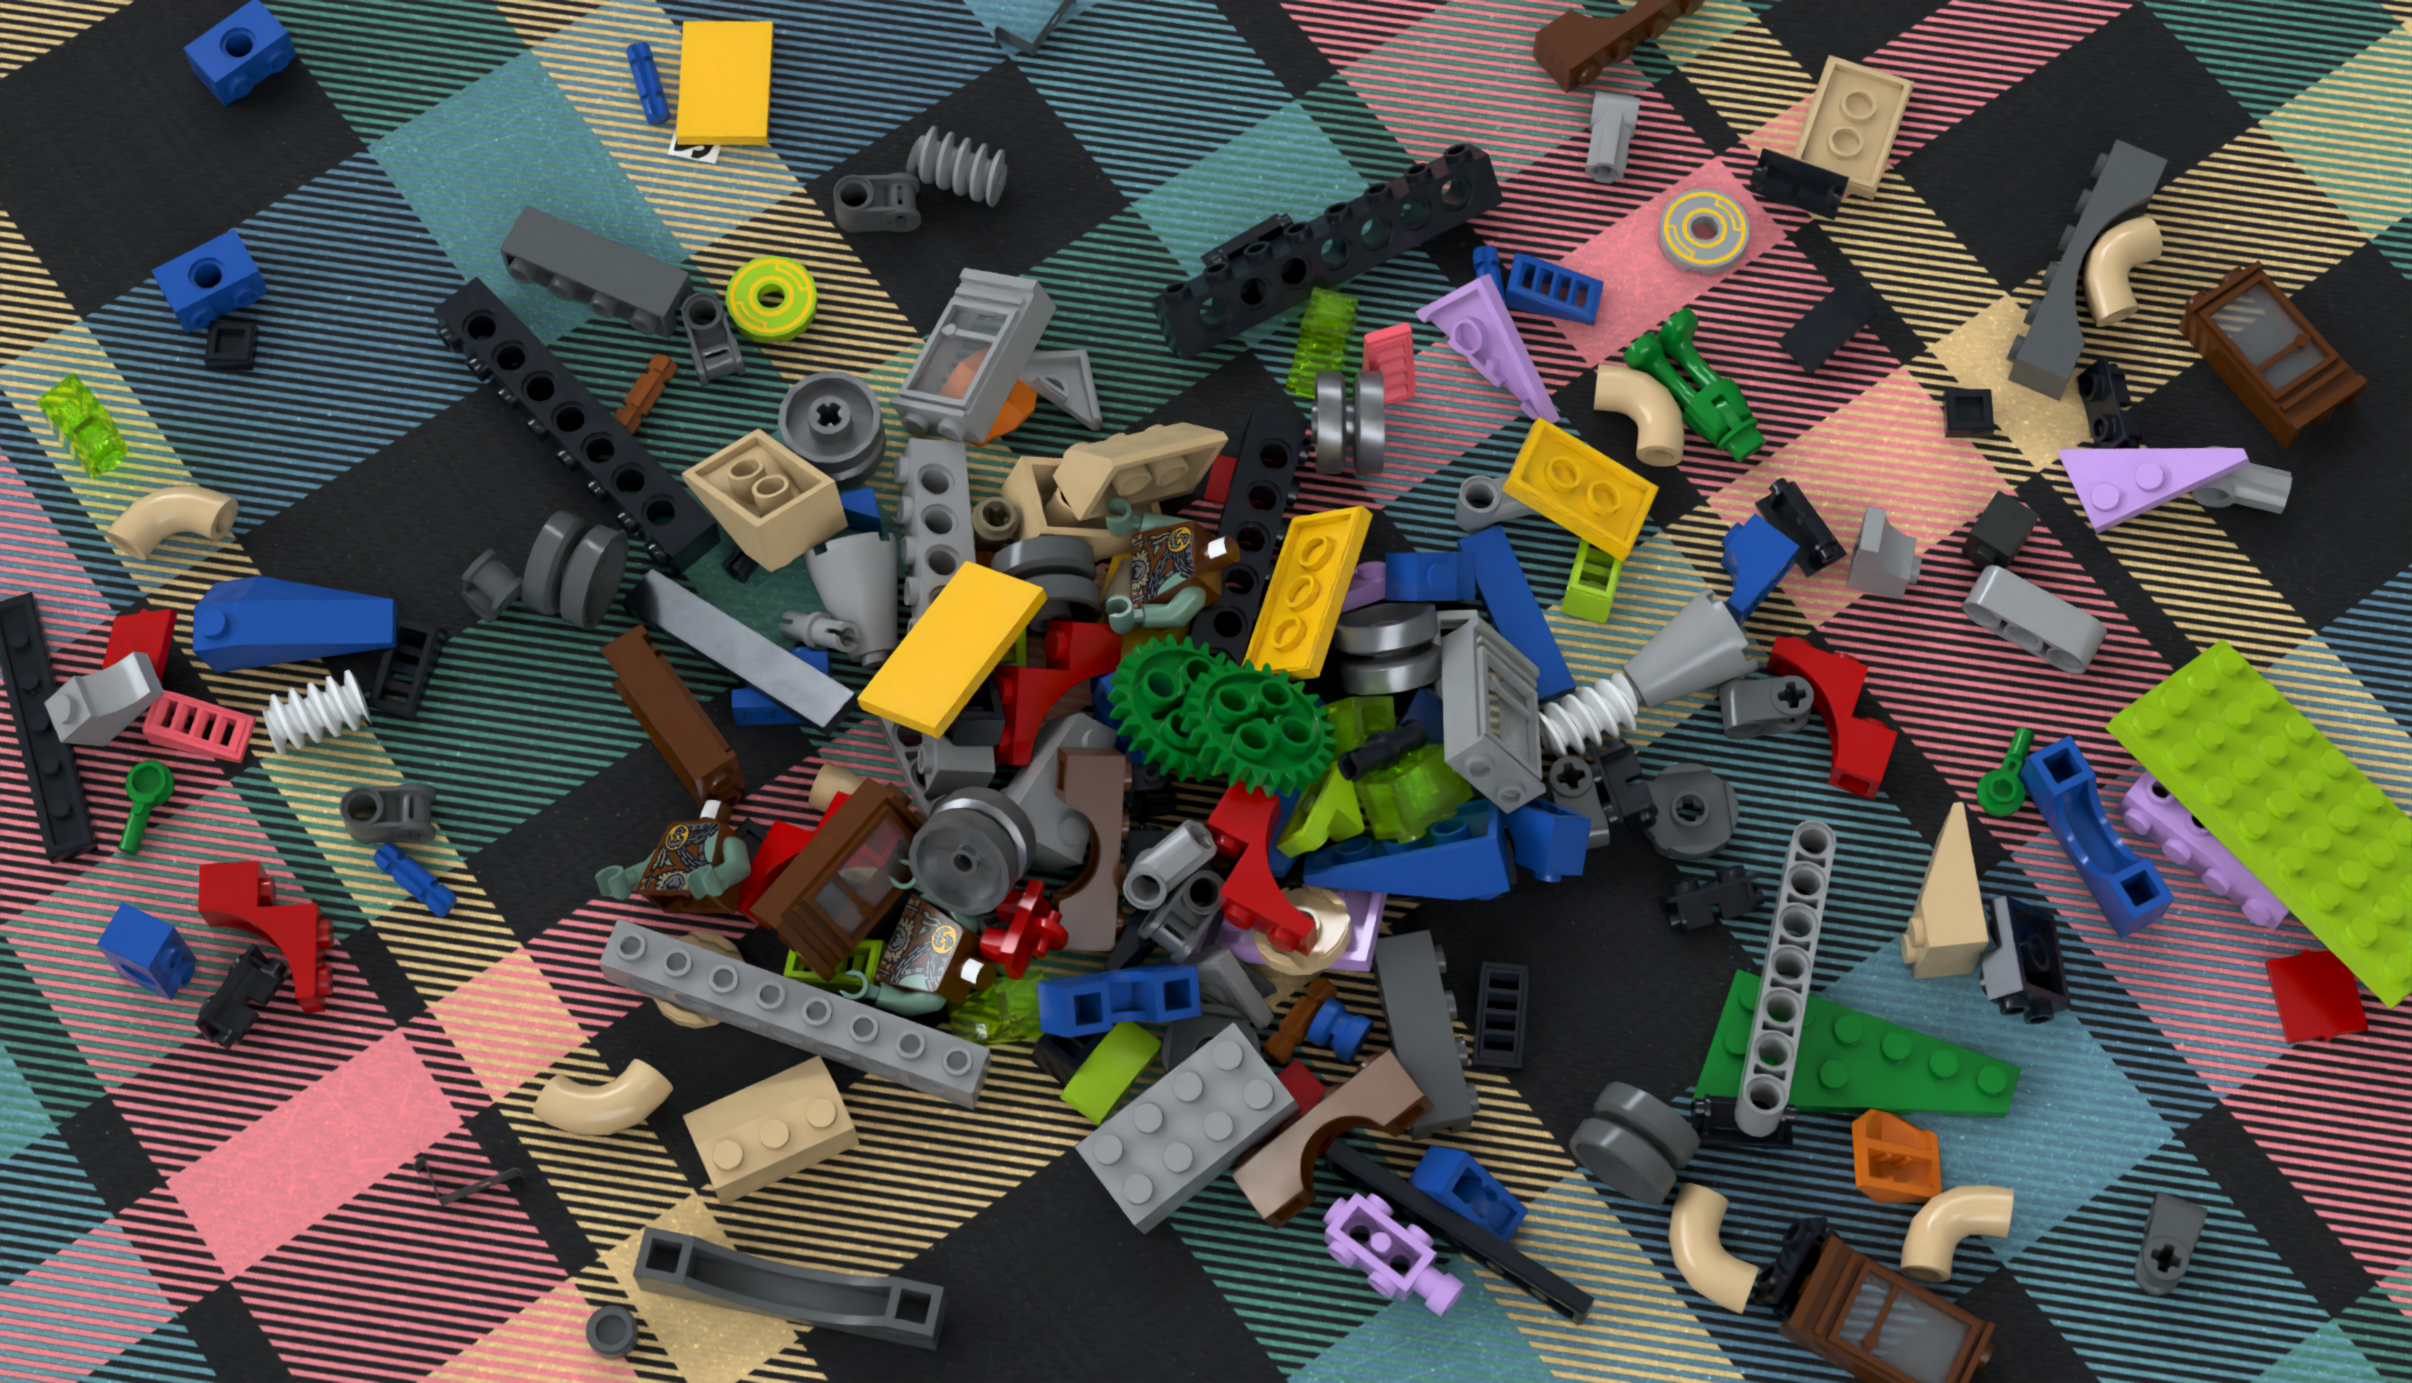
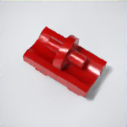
M1030 878L1025 890L1012 889L1004 901L996 907L999 920L1011 922L1009 929L988 927L985 929L980 940L983 958L1004 965L1008 979L1023 981L1033 955L1043 959L1046 957L1048 950H1062L1069 939L1067 930L1059 924L1062 918L1061 913L1052 910L1051 904L1042 895L1045 888L1044 881Z

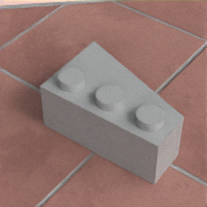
M1081 712L1047 721L1034 740L1030 766L1017 765L1020 768L1008 787L1002 788L999 792L1011 798L1027 814L1035 831L1037 848L1031 864L1047 872L1081 865L1090 836L1088 825L1080 811L1064 804L1055 796L1058 747L1114 748L1118 735L1117 731Z

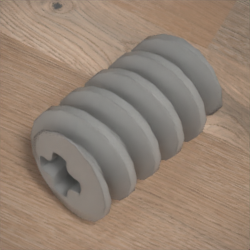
M934 125L931 126L925 136L921 135L916 140L908 158L906 173L914 176L919 174L920 180L925 184H931L936 180V185L942 190H948L953 185V191L959 196H964L970 192L971 199L976 202H981L986 198L987 204L990 207H994L998 203L1007 178L1005 150L999 149L993 159H989L988 144L982 143L977 152L972 153L971 138L966 137L959 147H955V133L949 131L942 142L938 141V127Z

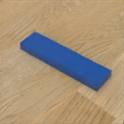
M1498 525L1457 540L1459 552H1475L1476 590L1494 630L1539 668L1540 677L1535 679L1537 688L1534 689L1538 692V706L1574 693L1576 689L1575 682L1502 526Z

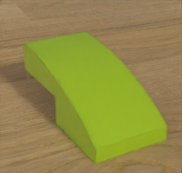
M1133 1021L1117 1023L1062 1091L1060 1098L1100 1126L1128 1096L1132 1084L1160 1055L1162 1042Z

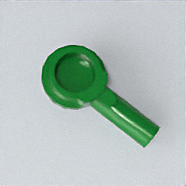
M2017 728L2000 770H1993L1983 775L1977 785L1976 796L1978 803L1985 812L1992 816H2010L2017 812L2024 802L2025 789L2018 776L2035 738V734L2029 729Z
M147 760L135 765L126 777L125 788L127 795L133 801V805L118 847L119 851L130 855H137L152 808L163 805L173 794L175 787L174 776L165 764Z

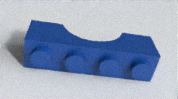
M2069 735L2029 755L2018 778L2023 783L2028 794L2120 939L2163 918L2175 899L2149 857H2141L2131 851L2113 829L2099 799L2096 775L2072 737Z

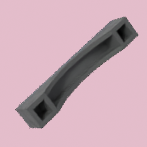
M2118 139L2110 155L2100 153L2090 178L2097 180L2094 190L2091 191L2084 188L2074 210V214L2081 216L2077 227L2067 225L2057 247V250L2064 252L2060 264L2054 261L2050 262L2040 284L2041 287L2048 289L2044 299L2040 300L2034 297L2023 323L2031 326L2027 336L2023 337L2017 334L2006 360L2014 363L2008 380L2060 401L2085 345L2078 323L2075 302L2078 272L2085 261L2088 251L2100 234L2125 221L2144 216L2168 159Z
M647 1226L645 1227L633 1272V1277L641 1291L935 1351L937 1350L948 1303L943 1286L899 1277L847 1275L792 1266L741 1253L696 1236Z

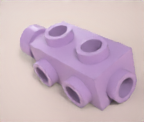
M1356 1192L1348 1202L1340 1197L1323 1219V1222L1329 1225L1325 1230L1324 1241L1329 1245L1327 1247L1329 1254L1342 1265L1350 1268L1355 1264L1369 1275L1367 1278L1368 1283L1387 1298L1395 1295L1405 1302L1413 1291L1417 1292L1427 1300L1425 1306L1442 1318L1457 1301L1466 1285L1451 1273L1444 1275L1433 1267L1437 1255L1431 1249L1434 1244L1433 1239L1414 1224H1410L1407 1229H1404L1390 1218L1394 1213L1393 1209L1383 1199L1374 1194H1369L1365 1199ZM1356 1230H1362L1367 1233L1369 1240L1364 1244H1359L1350 1235ZM1401 1260L1408 1265L1409 1270L1407 1273L1399 1275L1390 1268V1265L1394 1261Z

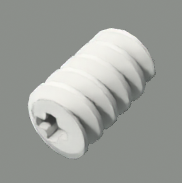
M350 670L344 671V686L340 687L331 676L326 677L325 692L321 693L313 682L307 683V698L302 699L297 691L291 688L288 693V704L284 705L275 694L270 695L269 710L265 711L262 708L268 732L279 756L286 754L287 739L297 749H302L305 746V733H308L315 743L323 742L324 727L334 737L341 736L342 721H345L353 731L360 730L362 714L372 725L362 690L356 677Z
M1615 672L1612 675L1611 682L1602 678L1595 683L1594 690L1585 686L1578 691L1577 698L1570 694L1564 696L1561 699L1560 706L1557 703H1548L1544 707L1543 714L1539 711L1540 742L1550 754L1554 753L1559 759L1568 756L1567 747L1571 745L1581 756L1586 752L1585 738L1588 737L1591 742L1593 741L1597 748L1603 745L1602 730H1605L1614 740L1620 737L1618 723L1620 722L1630 732L1637 729L1635 715L1638 714V705L1628 680L1622 673Z

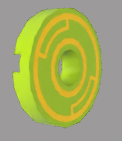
M770 255L753 259L740 267L728 283L725 299L730 321L740 334L755 342L767 343L766 340H779V343L790 341L806 331L816 316L818 296L814 279L803 265L787 257ZM775 292L784 296V301L777 307L767 308L760 304L761 298L768 293Z

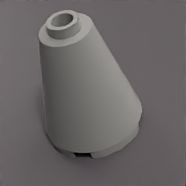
M879 532L855 534L825 542L827 552L817 556L815 555L814 547L807 550L803 555L805 567L828 614L834 620L853 622L860 630V640L850 637L846 639V641L858 644L853 651L847 653L852 662H861L862 668L865 669L883 666L888 660L889 655H892L898 647V544L894 533L888 532L886 541H880Z
M1706 588L1695 596L1623 666L1625 678L1634 692L1637 703L1642 701L1647 708L1751 674L1759 669L1756 657L1746 661V654L1743 649L1748 647L1749 644L1721 600L1713 604L1710 602L1714 593L1711 588Z

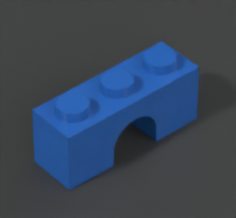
M1164 962L1037 982L1041 1032L1070 1038L1112 1031L1113 1023L1149 1021L1162 1023L1201 1016L1198 969L1196 966Z

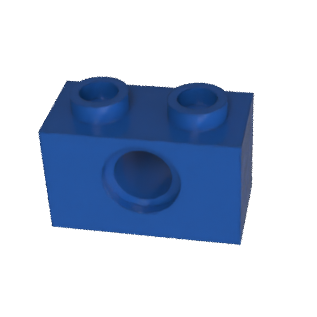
M251 0L183 48L193 72L224 106L235 99L246 96L256 84L272 73L283 70L290 60L297 56L287 30L259 0ZM243 53H248V54L245 55V56L238 57L239 55H241V54H243Z
M235 229L151 270L185 334L195 329L206 328L210 325V321H216L218 317L236 308L247 307L253 304L260 296L268 293L257 266ZM220 281L216 286L212 288H205L208 284L212 282Z
M124 902L121 903L96 944L121 977L169 1000L173 999L178 989H183L187 986L194 974L196 957L175 927Z

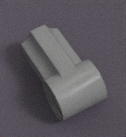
M1596 91L1589 131H1592L1585 168V174L1591 176L1596 182L1611 184L1613 181L1623 180L1629 154L1630 138H1634L1640 98Z
M2211 446V447H2206V448H2226V447ZM2250 463L2243 468L2192 490V498L2196 502L2208 507H2227L2235 503L2281 514L2290 493L2292 483L2291 472Z
M1474 475L1467 478L1461 484L1454 514L1459 527L1466 532L1476 534L1490 529L1496 522L1539 512L1501 491L1508 476L1491 479L1484 475ZM1477 500L1483 502L1487 507L1478 509L1471 506L1468 502Z
M1187 819L1153 848L1140 852L1124 880L1123 891L1128 902L1136 908L1143 910H1152L1159 907L1171 890L1216 854L1218 847L1212 839V833L1201 822H1193ZM1143 875L1153 877L1158 883L1146 880Z

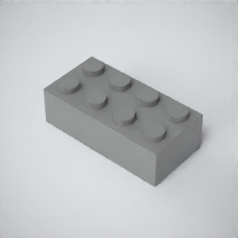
M1233 1022L1077 1144L1075 1148L1133 1225L1145 1235L1238 1162L1247 1151L1258 1146L1276 1132L1287 1120L1299 1114L1302 1109Z

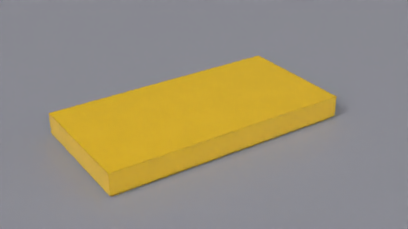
M1363 505L1292 518L1242 667L1246 659L1251 660L1255 670L1258 671L1262 670L1265 663H1269L1272 675L1278 677L1284 670L1288 671V682L1318 678L1320 676L1373 516Z
M966 560L858 696L857 700L861 709L940 739L1045 603L1047 596L1044 588Z

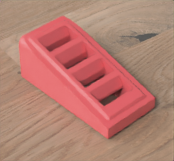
M1409 322L1364 335L1362 371L1383 372L1384 406L1412 398L1415 395L1416 380L1413 340Z
M163 690L164 694L150 705L143 725V733L150 744L242 764L256 723L255 717ZM174 712L170 727L167 728L171 714ZM188 716L195 717L189 734L183 733ZM208 720L215 721L209 740L202 739ZM227 724L233 725L235 727L228 746L222 745L221 741Z

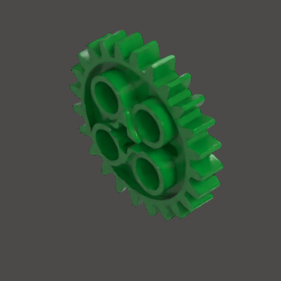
M1168 634L1161 643L1153 636L1144 646L1138 643L1116 667L1117 671L1109 682L1114 688L1107 696V700L1117 705L1109 715L1110 718L1124 721L1116 732L1118 736L1131 735L1134 739L1128 750L1133 752L1142 749L1146 752L1143 759L1145 766L1157 760L1160 762V775L1164 776L1170 768H1174L1181 782L1191 772L1198 783H1202L1209 774L1211 775L1215 764L1211 761L1198 763L1196 759L1201 748L1186 746L1190 734L1180 730L1185 718L1180 716L1179 713L1189 687L1192 683H1195L1200 672L1208 674L1213 664L1224 669L1223 663L1226 657L1224 652L1213 658L1209 655V643L1207 642L1197 650L1193 648L1190 636H1186L1179 646L1172 634ZM1225 772L1216 776L1211 775V777L1219 780Z
M1246 659L1242 669H1239L1232 660H1228L1224 669L1213 664L1208 674L1200 672L1195 683L1191 684L1183 699L1184 704L1179 713L1180 716L1185 718L1180 730L1190 734L1186 742L1187 747L1201 748L1196 759L1198 763L1211 761L1215 764L1211 775L1216 776L1222 772L1229 775L1228 786L1233 787L1240 780L1245 782L1247 794H1252L1256 786H1261L1267 798H1271L1278 787L1285 797H1290L1295 787L1301 792H1305L1311 782L1317 784L1334 757L1332 753L1338 741L1332 738V735L1336 730V725L1325 722L1330 714V710L1316 708L1315 705L1320 696L1318 694L1305 695L1302 692L1305 686L1304 681H1299L1293 685L1289 683V674L1286 670L1277 677L1272 675L1269 663H1265L1262 670L1258 671L1255 670L1253 663L1249 659Z

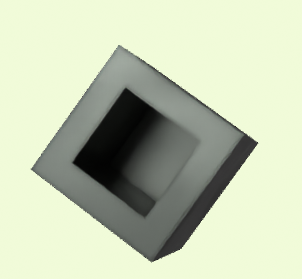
M1998 490L1969 532L1962 553L1969 556L1971 562L1980 569L1994 565L2007 570L2031 535L2039 514Z

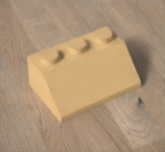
M1185 422L1169 426L1157 424L1143 432L1130 435L1118 433L1104 441L1091 444L1079 442L1065 451L1063 460L1052 477L1077 520L1083 521L1111 514L1108 510V502L1114 498L1125 499L1129 502L1132 509L1192 494L1228 441V438L1223 431Z
M820 1055L682 1116L721 1206L859 1145L854 1124Z

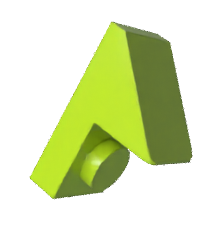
M1338 760L1330 763L1317 784L1311 782L1307 790L1301 792L1275 845L1288 858L1309 850H1317L1325 843L1328 837L1335 842H1340L1363 833L1364 823L1352 780L1347 781L1341 775L1337 764Z

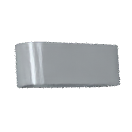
M1989 565L1983 569L1962 604V610L1965 615L1976 624L2057 668L2075 675L2083 674L2107 635L2105 626L2092 615L1999 566Z

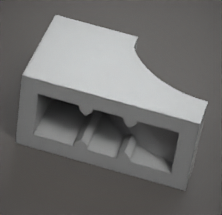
M1867 506L1853 547L1846 588L1902 599L1908 583H1917L1922 557L1914 555L1917 538L1904 535L1893 528L1886 518V510Z
M132 652L118 663L104 670L86 676H73L44 704L61 743L106 746L164 694V691L148 654Z

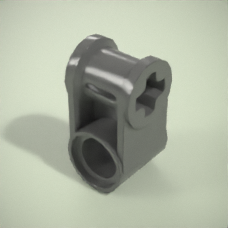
M901 172L888 175H848L843 177L836 183L833 191L836 223L843 230L852 233L869 231L902 233L915 230L921 224V214L916 210V194L920 190L919 179L912 174ZM852 201H859L863 203L862 205L856 207L846 205L847 203Z
M706 292L695 293L689 296L683 303L681 311L690 344V353L701 387L708 386L709 380L736 372L739 376L746 374L735 335L731 333L720 300L713 294ZM703 316L715 318L707 325L695 324V321Z
M491 548L480 555L461 578L463 580L462 598L478 616L488 623H492L522 594L523 578L521 576L516 577L504 564L497 561V553Z
M1788 675L1785 677L1756 680L1737 679L1726 682L1718 688L1724 734L1729 739L1745 740L1762 735L1794 733L1803 729L1810 719V708L1814 701V692L1811 685L1799 676ZM1786 700L1791 701L1794 708H1789Z
M1564 756L1557 759L1553 763L1545 783V800L1592 818L1587 850L1608 846L1610 842L1608 822L1604 809L1600 804L1589 765L1583 759L1576 756ZM1566 779L1567 783H1560V780ZM1568 784L1576 785L1575 790H1570Z
M407 783L398 786H359L346 792L341 799L339 808L343 822L352 839L359 843L402 842L420 844L435 839L436 829L431 825V803L436 800V789L430 785ZM363 809H374L376 811L375 815L368 821L360 822L354 820L355 815Z
M1196 870L1171 890L1159 907L1152 909L1141 923L1137 934L1143 939L1150 937L1171 953L1170 959L1174 963H1181L1196 947L1204 930L1221 908L1219 892L1225 884L1224 880L1219 874L1212 871ZM1202 878L1208 884L1209 896L1203 904L1196 905L1191 899L1190 888L1197 879Z
M2160 1191L2156 1193L2144 1226L2143 1234L2145 1235L2134 1266L2136 1283L2143 1291L2151 1295L2161 1296L2175 1289L2189 1266L2192 1252L2198 1242L2206 1219L2207 1208ZM2157 1260H2161L2165 1263V1272H2161L2160 1270H2158Z

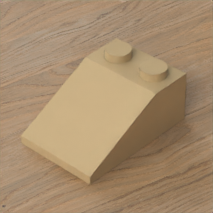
M759 428L682 473L685 483L744 553L770 572L790 564L796 557L816 545L828 541L833 535L848 527L835 481Z
M1021 456L1001 487L1002 497L1015 507L1019 516L1017 530L1012 535L1014 543L1043 536H1069L1084 540L1091 545L1095 561L1131 552V535L1139 533V529L1132 528L1129 533L1117 536L1112 534L1106 525V517L1121 518L1123 516L1107 514L1083 521L1077 520L1052 477L1063 458ZM1159 502L1132 508V514L1142 515L1143 511L1162 514Z
M1963 802L1953 803L1938 835L1912 916L1908 921L1906 934L1901 935L1902 958L1905 964L1911 963L1914 979L1972 974L1980 959V953L1984 952L1989 942Z

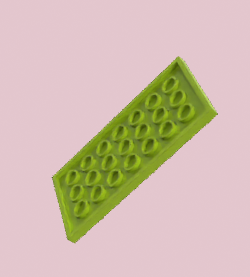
M2221 639L2111 719L2105 729L2386 1006L2392 1010L2412 993V820L2379 787L2373 784L2345 754L2339 751L2306 717L2285 699L2272 684L2256 671L2238 651L2224 639Z

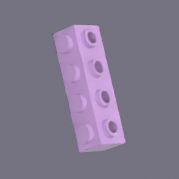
M2148 770L2142 774L2126 793L2116 813L2122 816L2124 823L2129 829L2139 835H2147L2162 847V851L2171 861L2179 865H2186L2201 876L2205 886L2212 892L2229 897L2241 907L2242 912L2249 920L2257 925H2265L2273 932L2276 930L2290 910Z

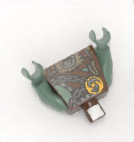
M1114 498L1108 502V510L1111 514L1123 516L1121 518H1105L1107 528L1112 534L1121 536L1129 533L1132 528L1139 529V533L1131 535L1132 602L1123 595L1112 596L1106 601L1109 625L1114 632L1118 634L1127 633L1133 628L1135 623H1140L1142 628H1154L1158 632L1167 628H1180L1185 626L1201 609L1219 599L1222 594L1221 569L1240 560L1238 545L1231 536L1228 535L1216 539L1198 522L1148 511H1143L1142 515L1132 514L1131 506L1125 499Z
M707 800L699 821H673L667 826L657 848L645 861L625 870L621 866H609L596 874L595 878L601 895L609 896L612 894L614 898L624 900L631 895V890L637 891L665 913H735L742 882L750 876L752 870L748 854V842L728 826L733 809L723 802Z
M899 860L901 863L910 866V860ZM890 875V881L895 887L900 889L915 888L921 892L920 897L911 894L874 975L873 979L880 982L879 986L869 984L867 977L862 972L850 970L845 975L863 981V988L857 994H849L840 990L843 997L858 1003L867 998L873 1000V1005L905 1016L915 1017L938 1011L945 1003L962 1004L965 1002L971 987L979 991L987 990L994 982L996 969L992 963L985 961L980 949L982 935L977 933L979 920L976 915L953 913L934 903L919 888L914 876L909 883L904 884L898 878Z

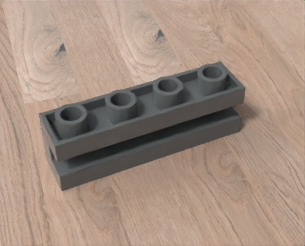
M527 205L500 248L508 273L517 281L524 284L534 282L542 285L562 300L572 301V299L580 301L589 305L598 315L605 318L615 316L629 322L637 331L646 335L656 333L669 339L677 326L675 312L678 307L683 306V303L689 296L694 294L688 272Z
M1430 929L1377 939L1372 959V968L1391 1051L1403 1063L1435 1106L1409 1127L1411 1139L1416 1141L1431 1138L1433 1130L1448 1127L1451 1134L1470 1130L1473 1113L1479 1112V1101L1474 1083H1465L1462 1066L1468 1065V1054L1463 1036H1454L1451 1020L1457 1019V1007L1453 991H1444L1440 974L1446 973L1447 968L1442 945H1433Z

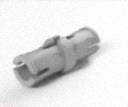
M789 610L781 618L793 621V624L779 623L780 633L785 639L801 641L808 647L821 651L833 648L841 652H851L858 644L846 641L847 637L858 640L861 637L860 630L855 623L834 620L831 615L818 611L805 614L800 611Z

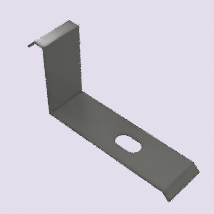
M1063 0L1033 43L997 25L994 29L996 48L999 38L1034 57L1071 4L1076 3V0ZM1057 14H1058L1057 19H1056L1055 22L1052 24L1053 20L1055 19V17H1056Z
M1221 908L1212 920L1200 952L1222 949L1215 944L1225 920ZM1236 959L1242 969L1250 975L1248 978L1256 990L1262 994L1263 999L1278 992L1274 984Z
M424 1156L416 1159L413 1165L417 1174H419L423 1166H426L437 1199L442 1206L514 1177L521 1176L524 1178L520 1169L512 1168L440 1197ZM492 1181L491 1183H489V1184H487V1185L478 1187V1186H480V1185H482V1184H484V1183H487V1182Z

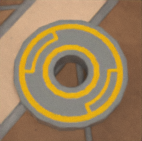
M1696 188L1680 193L1666 205L1659 221L1658 242L1665 257L1677 268L1689 272V269L1701 272L1700 275H1715L1732 268L1742 259L1750 238V222L1743 207L1730 195L1715 189ZM1698 225H1707L1715 231L1716 236L1709 240H1702L1693 234L1692 229Z

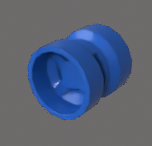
M1329 997L1313 1020L1306 1039L1319 1047L1324 1045L1330 1046V1048L1334 1049L1337 1058L1351 1064L1365 1044L1374 1021L1362 1014L1354 1016L1347 1013L1343 1003L1333 997Z

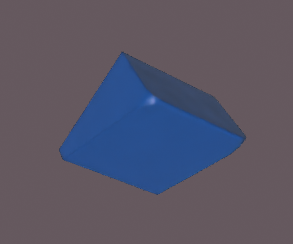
M868 487L839 493L848 523L846 528L863 533L879 532V537L883 536L873 488Z

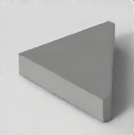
M1087 349L1032 352L1018 379L1091 430H1100L1102 417Z
M1229 948L1189 954L1179 963L1197 967L1200 998L1209 1003L1231 1006L1247 1014L1258 1029L1267 1028L1274 1015ZM1170 957L1161 958L1158 963L1173 961Z

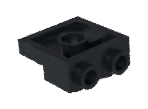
M2007 895L1990 900L1991 918L1989 920V932L1997 948L1980 953L1982 964L1980 984L1983 992L1987 996L1988 1001L1999 1005L2000 1014L2018 1015L2023 1013L2026 1024H2042L2053 1020L2054 1013L2071 1008L2054 915Z

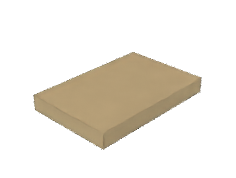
M1829 55L1792 158L1849 177L1845 189L1846 192L1874 200L1915 82Z

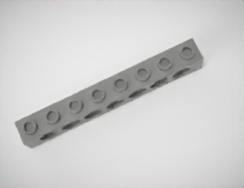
M910 438L903 455L897 456L895 459L894 482L895 484H901L902 495L899 497L897 504V521L899 524H904L905 536L901 541L900 559L902 564L908 566V577L904 584V603L911 606L912 618H910L907 634L963 563L967 560L976 564L965 442ZM965 707V708H984V707ZM949 727L940 739L922 733V745L918 751L917 765L919 773L925 774L926 793L952 794L955 790L971 786L988 788L996 773L993 746H954L952 741L946 737H951Z
M619 918L599 961L606 981L972 1110L976 1106L991 1067L990 1048Z

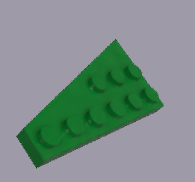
M1737 969L1690 1108L1693 1107L1694 1098L1704 1099L1705 1094L1738 1097L1761 977ZM1808 994L1787 1104L1795 1105L1796 1111L1864 1114L1869 1109L1892 1112L1897 1115H1911L1912 1112L1942 1113L1944 1117L2004 1119L2008 1113L2021 1068ZM1769 1015L1775 1021L1787 1022L1779 1015ZM1761 1058L1764 1063L1770 1066L1779 1065L1771 1058Z

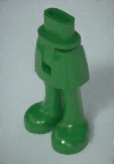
M1690 308L1682 309L1663 325L1657 337L1653 332H1649L1637 339L1626 350L1623 360L1629 368L1648 373L1667 387L1684 408L1682 414L1683 423L1703 439L1714 445L1717 444L1716 448L1719 451L1727 449L1733 458L1740 463L1761 449L1767 440L1757 430L1758 420L1756 417H1753L1743 393L1734 380L1720 377L1699 355L1692 339L1698 327V318ZM1665 353L1684 368L1701 389L1700 392H1697L1680 376L1667 360Z

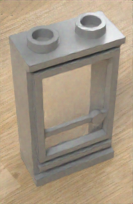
M964 268L959 276L962 280L961 284L956 288L953 298L950 299L898 392V397H892L889 403L902 418V425L915 434L925 435L928 432L942 435L951 441L962 442L963 440L983 443L1057 307L1038 280Z
M1477 616L1441 638L1445 763L1505 813L1509 814L1546 792V786L1540 782L1542 781L1538 692L1534 690L1537 688L1535 679L1540 677L1539 668L1482 618Z

